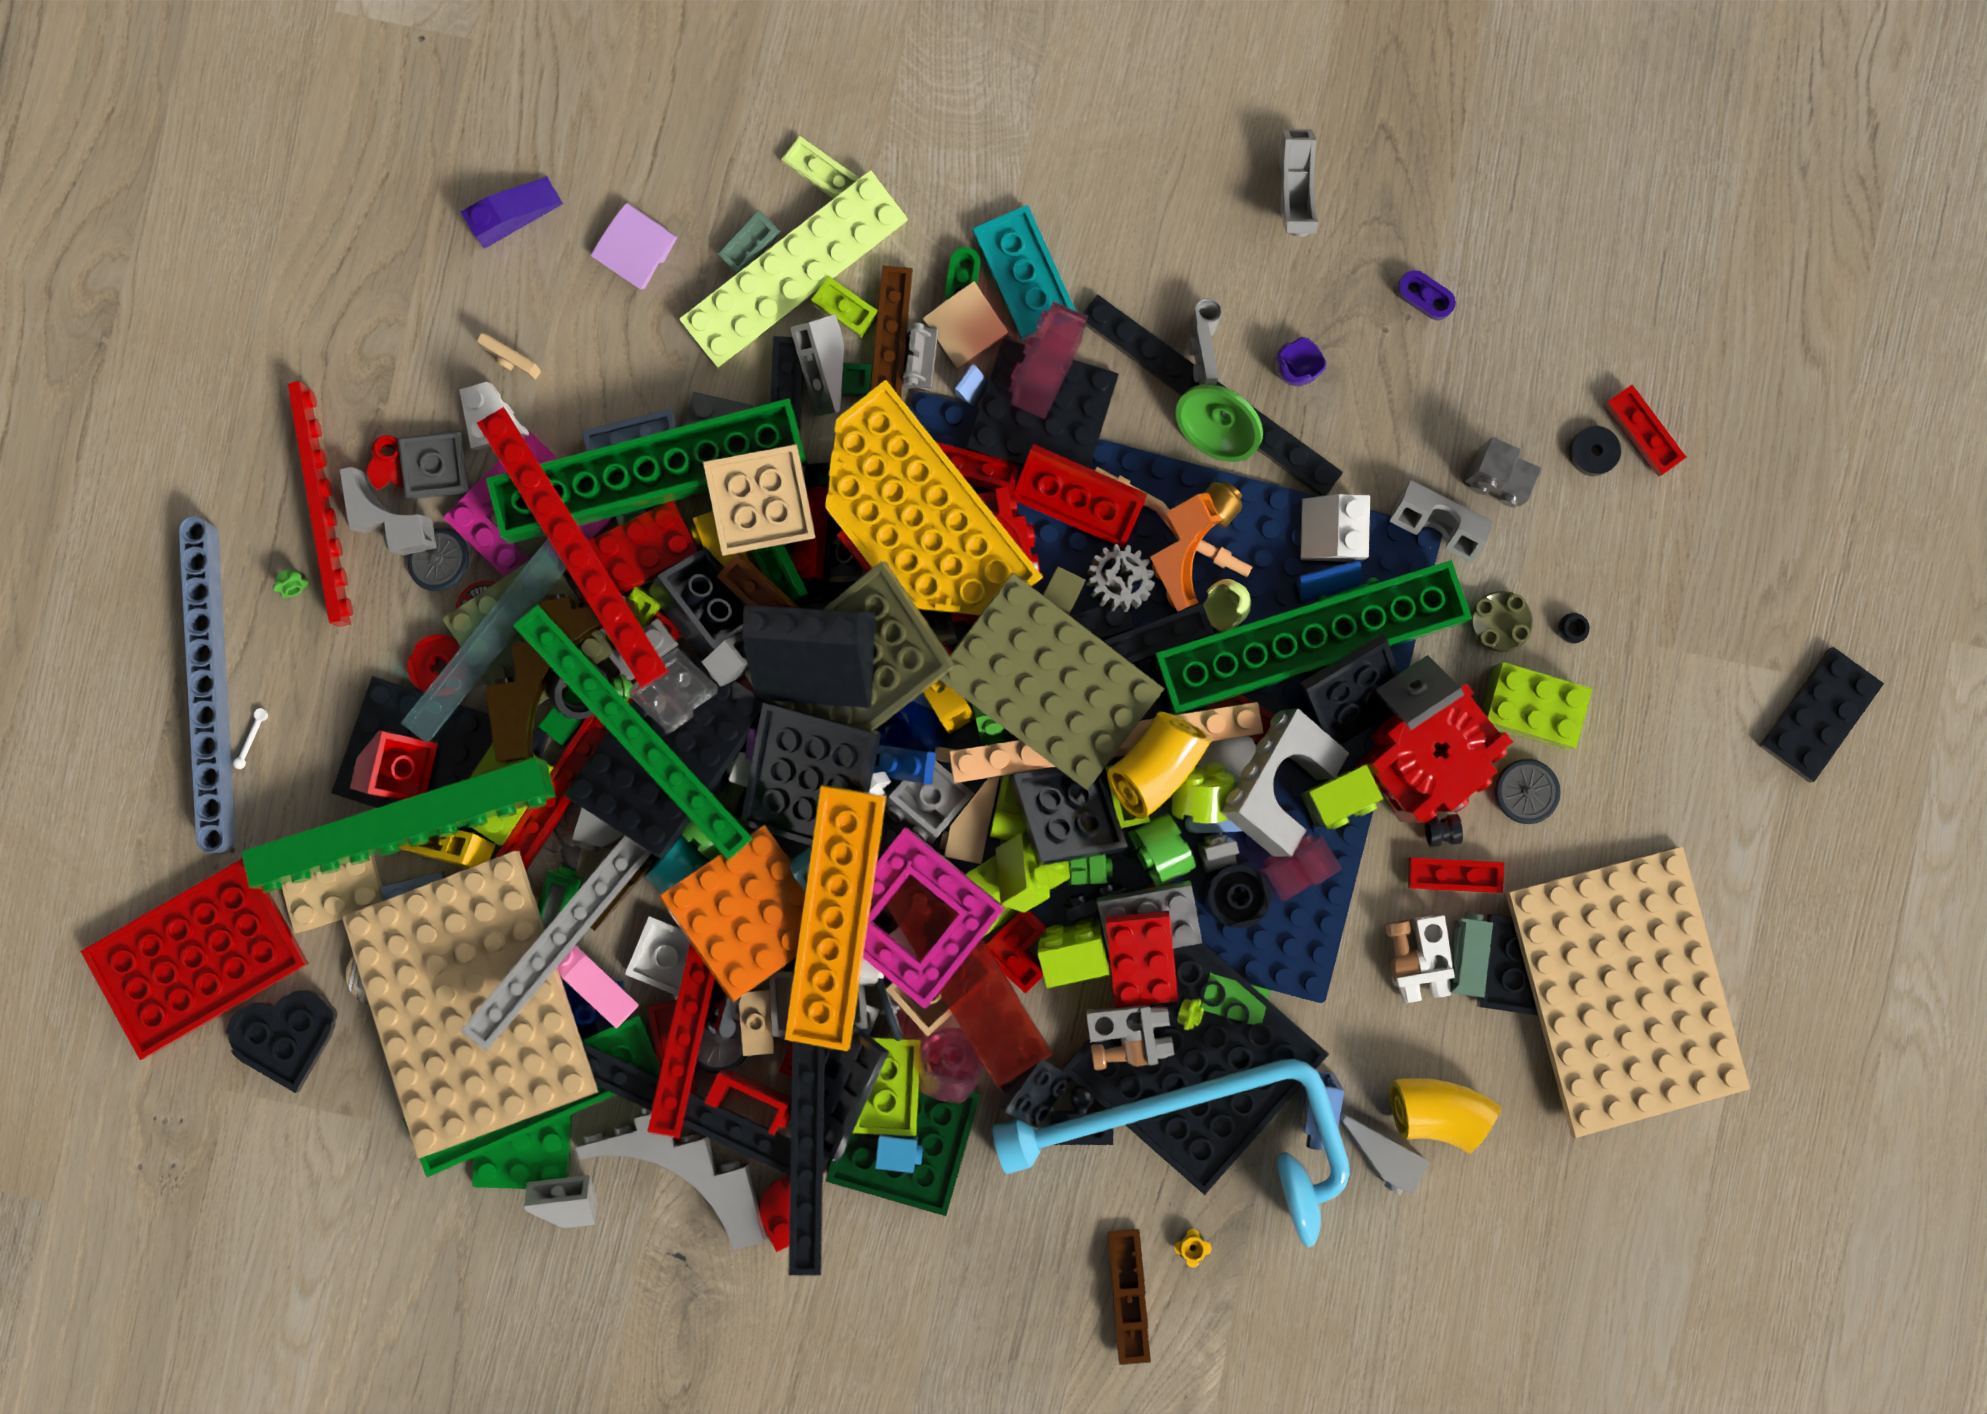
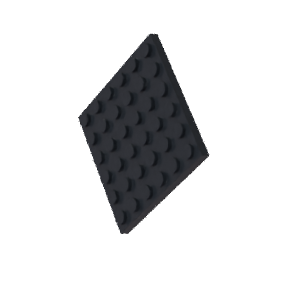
M1202 942L1200 944L1173 948L1178 1001L1149 1004L1150 1007H1167L1170 1025L1154 1027L1153 1032L1154 1038L1171 1036L1174 1055L1158 1059V1064L1133 1066L1127 1061L1106 1062L1107 1067L1105 1069L1094 1070L1091 1045L1103 1044L1105 1050L1122 1046L1121 1038L1090 1042L1089 1037L1062 1070L1081 1087L1088 1088L1092 1092L1093 1097L1106 1109H1110L1280 1060L1296 1059L1306 1062L1316 1070L1329 1053ZM1210 973L1236 980L1266 1006L1262 1023L1254 1025L1247 1023L1250 1017L1249 1010L1241 1002L1230 1003L1225 1008L1224 1016L1203 1011L1199 1025H1194L1193 1029L1185 1030L1184 1025L1178 1023V1014L1185 999L1192 1001L1198 998L1201 999V1004L1203 1001L1206 1005L1212 1007L1223 1003L1226 997L1225 989L1217 981L1208 982ZM1209 985H1217L1222 990V997L1216 1003H1210L1204 998L1206 987ZM1238 1005L1245 1009L1246 1018L1243 1022L1228 1018V1011L1231 1007ZM1293 1078L1285 1079L1125 1124V1126L1202 1194L1206 1195L1303 1084Z

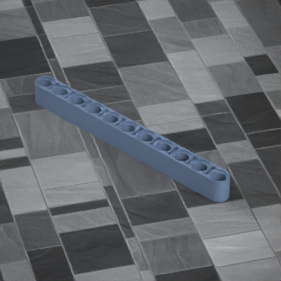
M191 516L184 519L179 526L196 842L197 846L204 852L225 853L233 848L236 841L219 534L214 524L199 517ZM202 526L203 534L198 539H195L196 529ZM204 556L205 563L203 567L197 569V560ZM205 586L207 590L206 595L202 600H199L198 592ZM204 617H207L208 626L201 631L200 622ZM208 647L210 656L206 661H203L201 657L202 651ZM207 678H210L212 686L209 691L205 692L203 683ZM211 708L214 715L212 720L207 723L205 713ZM213 739L215 741V749L209 754L206 748L207 743ZM214 769L217 773V780L211 785L208 776ZM216 800L219 810L213 816L210 812V805ZM217 831L221 839L219 845L215 847L212 843V836Z

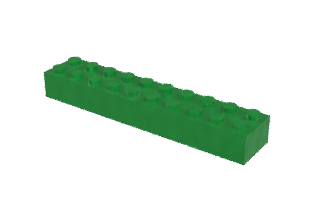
M788 398L552 460L540 465L574 520L580 526L709 492L703 462L796 444L798 446L801 466H807L808 462L794 409ZM508 473L486 478L500 537L503 540L512 544L546 535Z
M1450 560L1158 652L1152 657V661L1160 685L1164 688L1163 694L1169 712L1172 715H1179L1324 669L1380 634L1388 640L1390 647L1463 625L1471 620L1472 616L1453 562Z

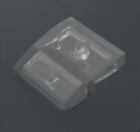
M678 648L662 658L669 673L643 689L636 682L629 690V696L668 734L693 718V709L717 694V685Z

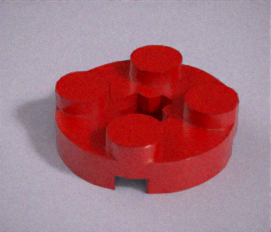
M441 634L427 636L414 646L415 649L411 657L409 656L407 671L410 680L418 689L427 694L438 697L455 694L464 685L468 684L471 679L472 663L455 638ZM439 657L442 661H447V667L444 668V672L441 674L439 671H433L432 666L437 663L436 659Z

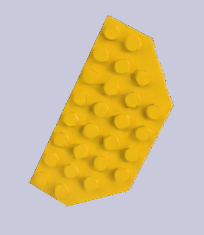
M884 380L836 419L834 450H832L830 482L825 508L872 568L880 562L888 563L918 609L980 616L1011 573H1014L1031 587L1043 578L887 380Z

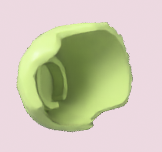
M1223 579L1213 584L1207 590L1208 597L1203 606L1212 628H1215L1220 633L1236 628L1247 618L1250 612L1251 598L1243 585L1231 579Z

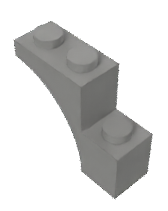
M1282 129L1279 158L1282 185L1279 211L1286 233L1296 237H1304L1308 233L1317 234L1318 229L1314 190L1316 137L1313 129Z
M353 467L339 469L341 476L339 488L344 496L346 506L344 518L350 530L368 533L385 529L383 540L389 552L402 556L437 548L432 518L420 514L397 515L391 512L373 494L364 471Z

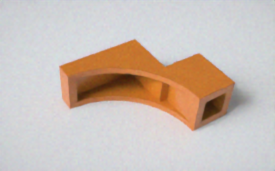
M1209 493L1197 494L1167 511L1170 518L1169 526L1173 533L1179 536L1180 540L1150 557L1153 562L1152 569L1155 572V576L1162 580L1167 590V600L1172 607L1176 608L1177 612L1199 604L1192 583L1194 556L1206 533L1222 521Z

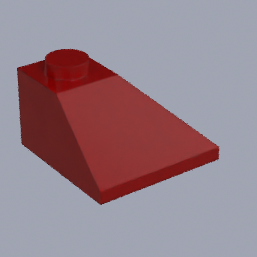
M378 731L357 757L349 789L399 800L426 793L438 743Z

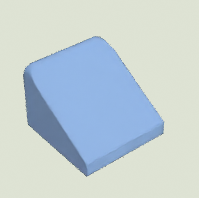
M975 365L969 366L955 386L956 397L972 406H976L982 398L989 382Z

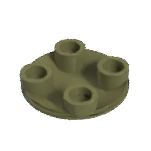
M1507 591L1489 593L1477 602L1471 614V628L1475 638L1480 644L1492 651L1508 652L1515 650L1529 639L1532 632L1533 616L1531 609L1525 599L1519 594Z

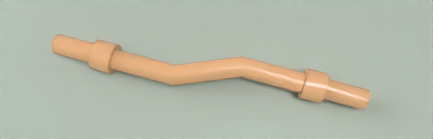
M1099 467L1095 469L1096 472L1138 489L1130 484V480L1121 475L1118 478ZM1148 494L1143 505L1155 511L1171 530L1169 526L1170 518L1167 514V511L1170 509L1163 501ZM1201 540L1196 550L1213 559V563L1223 569L1226 566L1245 577H1248L1252 566L1232 556L1231 551L1223 547L1218 549Z

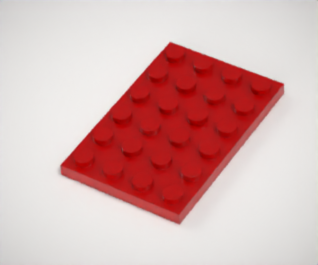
M243 858L80 951L139 1060L148 1058L309 965L270 892L264 893L263 889L249 888Z

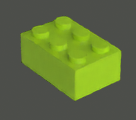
M1502 662L1493 666L1481 710L1499 731L1563 750L1577 748L1593 688Z

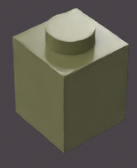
M1058 566L1043 596L1069 615L1086 580Z

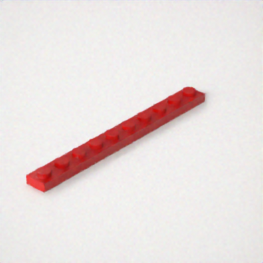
M502 407L477 422L480 430L640 687L643 689L669 673L666 665L507 410Z
M656 612L649 625L656 619H660L677 641L681 632L670 619ZM617 670L613 678H615L617 674H621L619 670ZM635 678L631 680L633 694L631 698H628L629 705L642 689ZM595 715L585 719L550 773L556 797L546 800L547 804L545 806L535 809L527 808L495 858L513 851H519L525 871L528 870L572 802L563 794L609 732Z

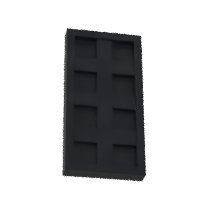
M1835 647L1829 648L1759 746L1809 783L1815 782L1884 683Z
M853 1024L851 1044L848 1051L825 1047L823 1155L831 1162L841 1159L890 1052L855 1024Z

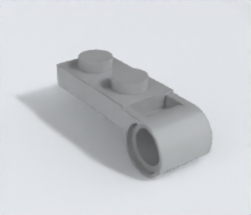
M1211 298L1201 299L1196 304L1190 322L1192 337L1188 339V350L1190 356L1194 355L1193 377L1195 382H1199V385H1216L1219 378L1211 336L1217 330L1222 316V307L1219 302Z

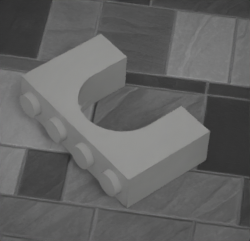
M1299 709L1281 710L1273 716L1268 732L1258 742L1256 753L1250 763L1243 768L1241 779L1235 789L1227 796V804L1221 812L1272 856H1293L1306 832L1304 827L1282 810L1275 798L1273 779L1279 764L1289 757L1316 780L1335 779L1349 754Z

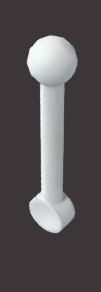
M259 708L254 712V724L239 757L233 761L236 769H242L246 765L245 757L261 722L268 718V712L265 709Z

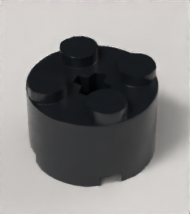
M1229 865L1215 871L1207 879L1204 889V902L1209 914L1217 922L1234 928H1247L1257 924L1266 914L1272 899L1271 888L1267 879L1259 871L1246 865ZM1235 888L1237 891L1244 893V897L1239 899L1240 904L1237 901L1231 900V895L1234 894Z

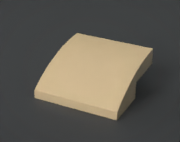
M975 281L923 318L929 328H938L937 341L956 369H959L980 355L982 351L1008 335V331Z

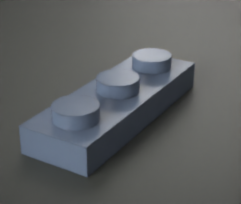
M667 409L582 431L586 451L677 427L673 411Z

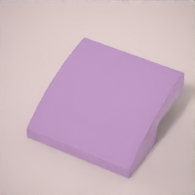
M626 203L608 226L591 256L637 288L645 289L658 264L664 263L678 237L629 203Z

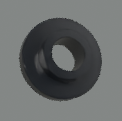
M1579 613L1565 615L1558 624L1560 637L1565 642L1571 644L1580 643L1585 640L1590 631L1588 620ZM1570 623L1577 626L1576 634L1569 632L1568 626Z

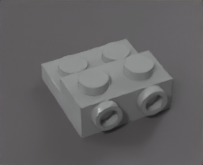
M935 760L932 784L903 780L886 800L885 806L888 808L886 813L897 823L904 821L912 828L911 831L931 845L973 797L974 793L963 783H954L953 775Z

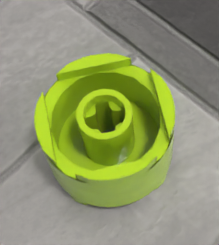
M1211 762L1206 767H1195L1172 794V814L1182 820L1184 814L1193 816V822L1220 823L1227 821V817L1221 812L1227 804V796L1236 787V776L1226 771L1225 765L1222 763Z

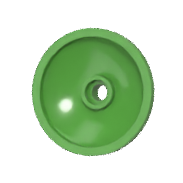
M1203 384L1188 389L1177 403L1175 414L1180 431L1188 442L1203 454L1221 461L1238 462L1248 459L1259 448L1263 439V428L1260 418L1251 404L1238 393L1222 386Z

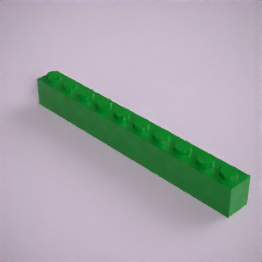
M532 758L241 851L249 888L263 889L264 893L277 891L283 888V883L292 881V883H302L311 880V874L321 872V874L334 873L341 870L340 865L349 862L351 865L362 864L370 861L369 856L380 853V856L399 852L400 846L409 844V846L422 845L429 842L428 837L439 834V837L451 836L458 833L457 828L466 825L469 828L479 827L487 824L488 818L497 815L498 818H507L516 815V809L526 806L528 809L545 806L547 804L546 800L556 797L547 761Z

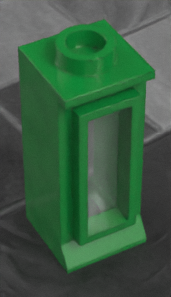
M558 865L557 870H547L546 879L537 905L545 930L581 888L583 878L575 876L576 870Z

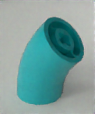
M681 834L663 860L658 858L648 869L644 877L662 894L709 863L710 860L697 850L698 847L692 841L689 842Z

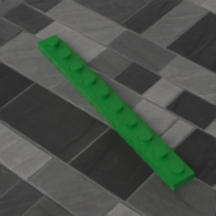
M538 605L513 625L519 634L728 861L753 840Z

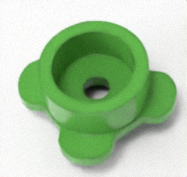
M288 569L275 577V584L272 588L275 592H280L282 598H289L300 594L309 585L307 579H302L301 574L297 570Z

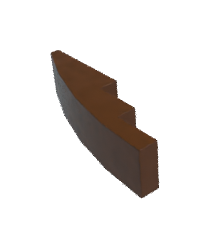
M1140 1230L1108 1231L1119 1365L1151 1363Z

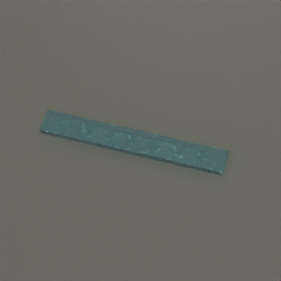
M549 539L544 542L401 722L424 742L429 743L514 636L517 630L513 625L538 605V602L545 597L567 569Z

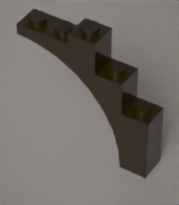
M563 593L547 595L546 601L538 602V606L575 646L594 632L603 629L602 624L588 602L579 603V608L576 609L575 601L570 597L565 598ZM623 596L634 616H640L638 603L635 600H629V596ZM523 637L520 638V643L512 644L517 681L513 682V677L499 678L494 680V685L485 686L495 759L500 763L534 758L533 728L536 709L549 674L553 670Z

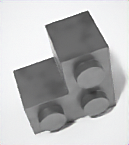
M1492 437L1477 450L1464 483L1470 485V489L1475 493L1481 495H1488L1489 493L1498 497V501L1506 506H1521L1529 500L1542 467L1518 458L1521 452L1520 448Z

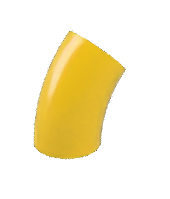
M1158 712L1146 733L1133 749L1109 769L1108 781L1116 798L1128 812L1139 819H1145L1159 808L1185 781L1203 756L1212 739L1206 732L1194 724L1175 715Z
M1431 1078L1393 1079L1390 1082L1389 1097L1392 1115L1399 1134L1405 1140L1416 1138L1438 1140L1470 1154L1488 1135L1501 1111V1105L1489 1097L1452 1082Z

